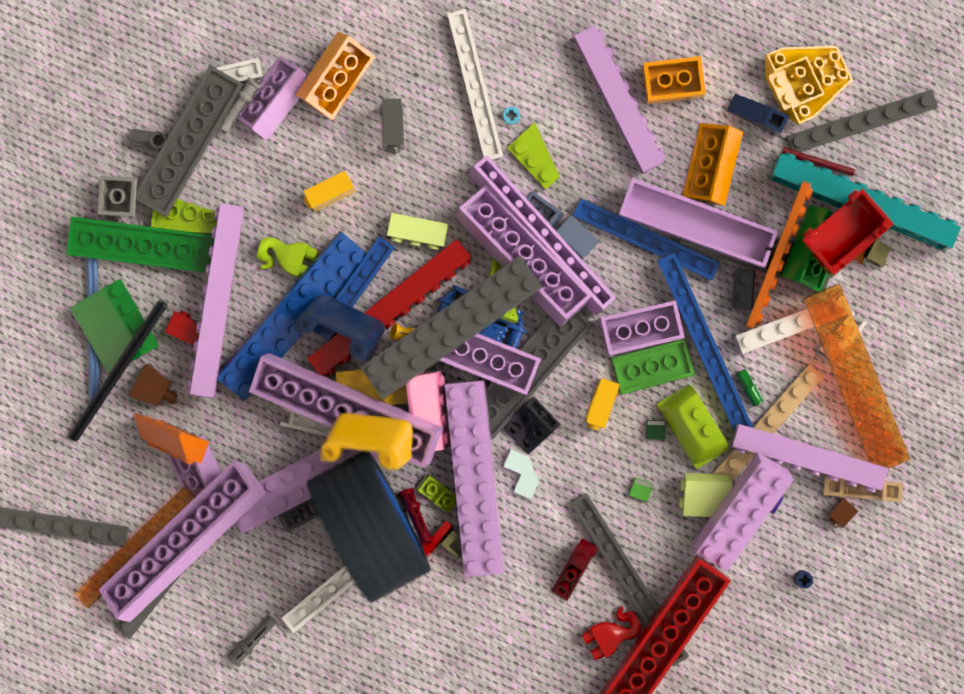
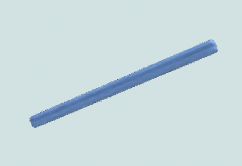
M87 258V297L98 291V262L94 258ZM88 340L89 400L91 402L100 388V359Z

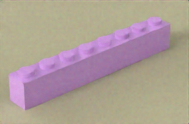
M594 25L574 35L573 39L641 173L644 174L663 164L664 153L661 148L657 149L654 143L656 138L652 131H648L646 124H648L643 114L640 115L637 109L639 105L636 98H631L628 92L630 90L629 84L626 80H622L620 76L622 71L618 63L614 64L611 58L613 53L610 47L605 46L603 43L604 35L600 29L597 30Z
M741 424L736 425L730 445L735 447L734 451L743 454L746 453V450L754 452L753 456L758 452L763 456L771 457L772 461L777 464L783 465L784 461L791 463L790 467L801 470L802 467L808 468V473L820 476V473L828 474L827 478L838 481L839 478L845 479L846 484L855 487L858 484L865 485V490L876 492V489H883L888 468Z

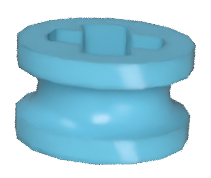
M508 107L503 112V119L507 124H516L520 119V112L515 107ZM509 111H513L514 114H517V117H514L513 121H510V118L506 117V114H509Z

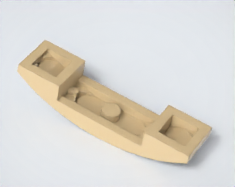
M825 476L823 495L902 502L903 483L885 481L882 490L876 489V492L865 490V485L858 484L855 487L846 484L845 479L839 478L838 481H834Z

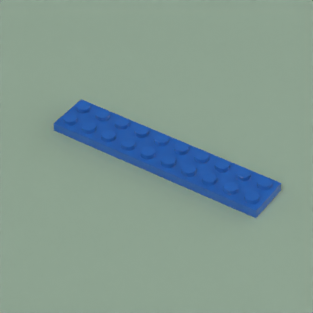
M339 231L220 370L217 380L246 401L252 394L249 390L260 357L271 353L282 358L303 334L293 329L298 317L315 297L327 295L333 298L349 280L367 253L343 232Z

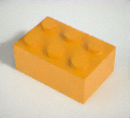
M701 56L646 62L642 65L646 104L703 98L706 94Z

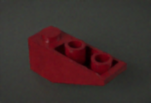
M582 538L575 547L551 592L568 601L599 548Z

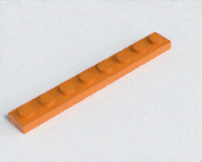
M802 182L746 325L754 329L763 320L762 310L764 307H768L771 299L768 296L769 292L776 287L778 279L775 277L778 271H782L785 261H782L784 254H788L791 249L792 243H789L791 236H795L798 231L799 225L796 224L799 217L802 218L805 213L806 207H804L806 199L809 200L813 193V189H811L812 183Z

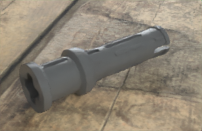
M268 615L245 641H240L238 643L239 646L232 653H228L227 657L236 666L240 667L241 662L247 655L253 653V648L277 624V621Z

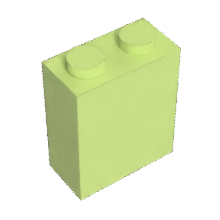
M685 473L684 480L680 481V491H683V497H679V509H682L683 516L711 517L732 488L731 475Z

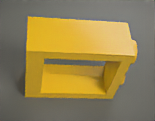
M603 378L599 379L585 422L589 423V428L600 431V428L606 427L620 384Z

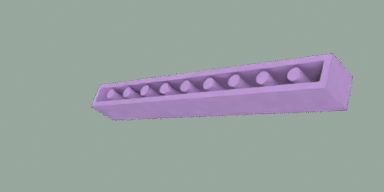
M485 156L473 166L468 175L480 189L486 185L592 295L586 306L595 316L616 299L488 156Z
M220 203V208H216L215 219L218 222L217 227H213L212 238L215 241L214 246H210L209 257L212 260L211 265H207L206 276H209L208 284H204L203 295H206L205 303H201L200 314H203L202 322L197 324L196 333H200L199 341L194 343L193 352H196V359L192 360L190 371H193V378L189 379L187 387L192 396L212 399L215 397L244 215V207Z

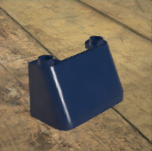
M327 295L315 297L298 317L293 327L294 330L307 334L311 333L318 325L325 326L352 339L349 345V353L362 362L373 358L385 330L384 324L380 320Z

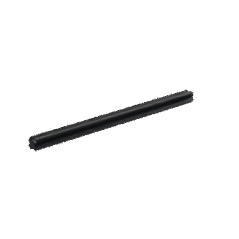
M163 300L157 301L69 433L68 437L75 442L79 440L168 307L166 302Z

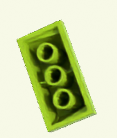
M690 384L656 403L695 469L700 468L729 450L726 439L698 393Z

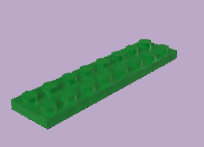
M71 217L66 255L206 273L207 265H211L212 260L209 257L210 246H214L215 239L210 234Z

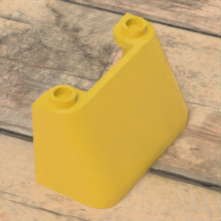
M343 413L335 420L321 448L320 460L335 461L340 457L341 453L346 451V448L378 452V462L383 468L397 470L411 460L412 426L408 421L402 419Z

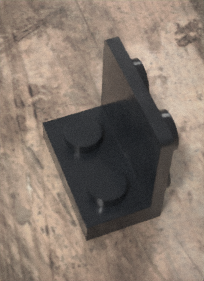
M533 397L510 419L503 429L527 454H530L558 428L560 423Z

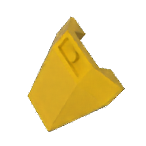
M837 46L781 48L765 55V79L780 111L789 115V119L797 125L816 117L853 80Z

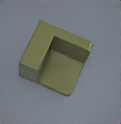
M878 238L871 244L864 259L882 268L887 262L886 257L891 247L880 242L881 239Z
M452 529L442 540L441 545L459 559L462 554L460 534L455 529Z

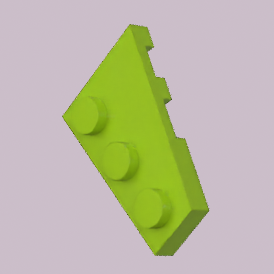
M534 122L507 149L537 182L547 190L560 176Z

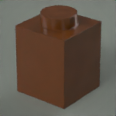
M841 497L826 515L829 517L828 522L835 528L838 526L844 528L857 514L858 510L845 498Z

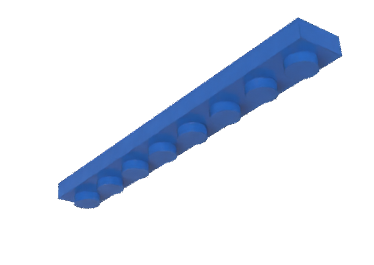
M583 199L580 200L573 217L661 258L675 253L681 267L711 281L720 265L719 262Z

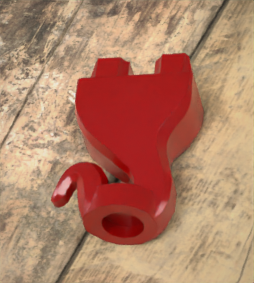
M621 605L616 612V618L620 622H630V627L628 628L612 622L600 621L589 626L590 629L581 634L586 644L596 639L599 646L590 650L594 660L603 657L608 658L615 653L622 641L633 639L640 634L642 627L633 611L622 613L624 607Z

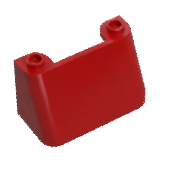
M863 188L859 192L855 189L847 196L849 200L818 228L814 230L810 228L802 235L804 237L802 242L831 278L894 224Z

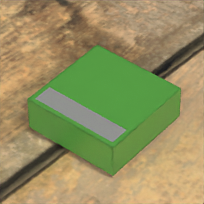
M635 477L629 496L647 502L653 483Z

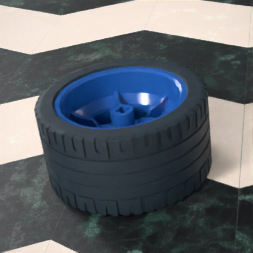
M363 450L354 455L353 458L350 457L344 460L343 463L333 466L332 469L329 468L322 472V474L307 480L308 492L335 550L354 583L369 603L381 599L385 595L394 592L395 589L398 590L405 586V584H409L416 580V578H420L431 571L426 554L407 515L384 473L369 451Z

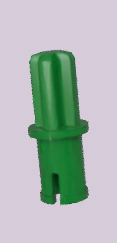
M747 370L739 371L736 376L744 388L743 392H746L753 407L764 402L756 388L757 384L753 383Z

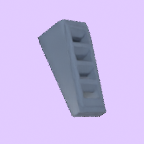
M531 191L526 199L530 203L535 198L537 199V202L533 205L535 209L541 203L544 204L538 211L541 215L547 208L550 209L544 216V219L554 229L563 218V213L534 191ZM553 213H555V215L552 217V219H551L550 221H548V219L551 217V215H552Z

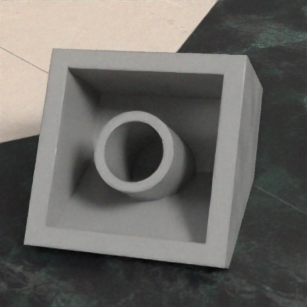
M100 176L97 214L135 217L137 178Z

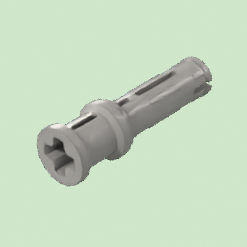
M248 77V82L244 88L239 91L237 99L220 126L226 132L229 131L248 103L250 104V102L252 103V98L256 92L262 89V86L250 77Z

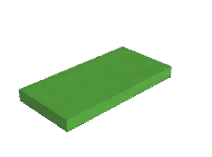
M685 338L611 358L617 383L620 384L619 391L621 395L695 375Z

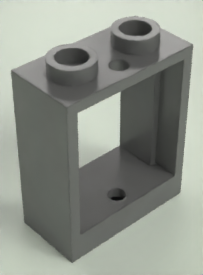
M382 99L383 145L389 153H400V150H404L402 99Z

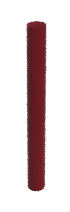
M785 147L781 150L782 154H785V152L796 156L795 159L807 160L817 166L853 176L855 173V169Z

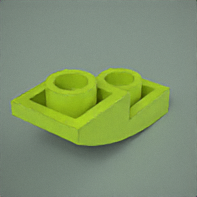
M428 473L416 487L420 493L447 513L457 503L456 495Z

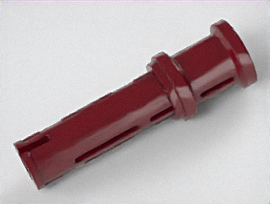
M414 488L404 489L398 493V497L402 499L405 506L404 511L411 518L421 546H426L432 543L433 540L419 510L421 505L415 498Z

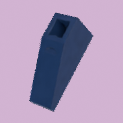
M734 94L727 109V112L776 136L781 134L789 118V115L737 94Z

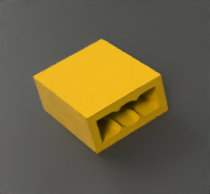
M343 171L305 190L306 196L303 197V200L309 210L313 209L316 212L355 193L356 190L346 171Z

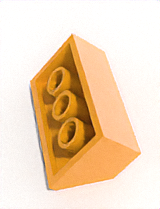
M700 123L682 196L708 204L725 206L743 135L742 131L727 125Z

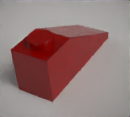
M182 310L180 313L174 311L165 333L191 345H194L195 341H199L200 334L196 333L197 323L190 318L191 314Z

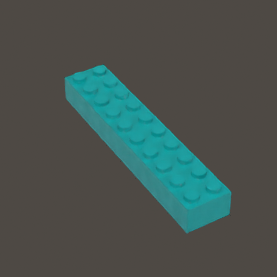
M781 153L775 159L768 180L799 192L802 182L812 183V198L839 209L849 200L847 196L855 189L859 192L863 188L894 223L889 229L942 251L952 249L961 226L956 225L957 222L952 219L946 218L944 220L939 218V214L928 211L926 213L921 211V207L918 205L910 204L909 206L904 204L903 200L898 197H887L885 192L878 189L872 191L864 183L856 182L855 184L850 182L849 178L844 175H833L831 170L824 167L818 169L813 166L812 162L796 160V156L790 153Z

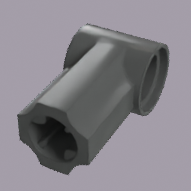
M132 129L129 140L131 146L160 151L168 137L159 131L152 132ZM163 137V143L157 146V138Z

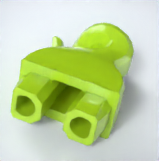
M273 237L262 238L257 252V258L266 262V264L261 265V269L273 267L274 258L268 254V250L273 249L281 268L288 274L300 277L309 267L304 265L305 259L315 260L318 255V251L309 247L306 243L284 244Z

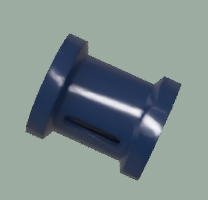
M804 570L797 571L793 578L794 583L803 589H808L814 581L813 576ZM803 575L808 578L807 581H804V584L799 581V578H803Z

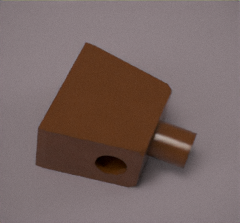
M147 363L128 395L156 406H161L163 400L173 405L178 398V394L169 390L173 382Z

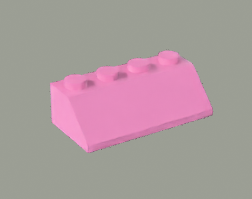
M442 370L424 371L406 384L409 413L443 427L435 451L443 450L449 447L451 443L448 430V414L446 413L447 401L444 394L445 378L442 375Z

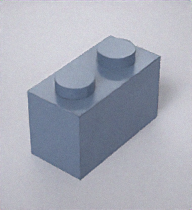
M572 215L556 231L582 260L599 243Z

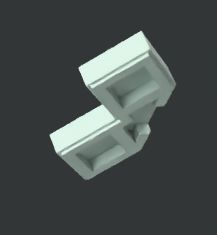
M511 449L503 467L521 474L514 492L532 499L539 481L528 456Z

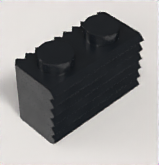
M737 269L734 271L735 275L733 276L735 279H733L734 287L732 288L734 290L732 292L734 294L732 295L733 305L731 307L733 309L751 310L753 309L755 270Z

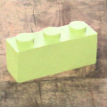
M391 213L387 236L391 237L390 241L402 243V240L410 241L409 245L421 247V244L429 245V249L439 250L440 247L444 248L448 224Z

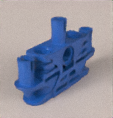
M453 285L454 289L451 292H448L443 298L439 297L437 299L440 301L436 314L455 302L452 299L458 292L461 293L460 297H462L469 290ZM516 309L518 315L516 325L499 318L497 321L506 324V327L492 323L478 334L503 343L502 340L505 338V333L508 328H511L512 331L506 345L511 346L512 341H514L512 347L517 349L522 334H527L522 320V315H525V313Z

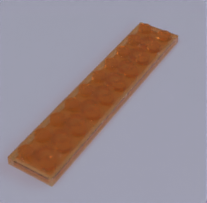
M840 283L803 298L869 463L890 469L910 460Z

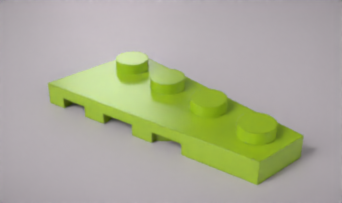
M178 199L168 217L152 210L151 227L212 235L213 227H217L218 220L215 219L216 211Z

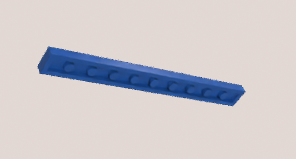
M673 253L657 260L733 431L735 432L737 424L753 428L676 254Z

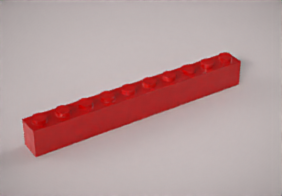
M456 239L364 313L380 320L384 324V328L388 330L396 323L395 319L398 316L403 318L411 311L409 308L413 304L418 306L426 299L424 296L427 293L431 292L433 294L441 287L439 284L442 281L446 280L448 282L456 275L454 272L457 269L461 268L463 270L471 264L469 261L472 258L459 240ZM338 333L310 355L307 360L319 375L329 377L336 371L334 367L339 363L344 365L351 359L349 356L351 355L349 353V345L352 339Z

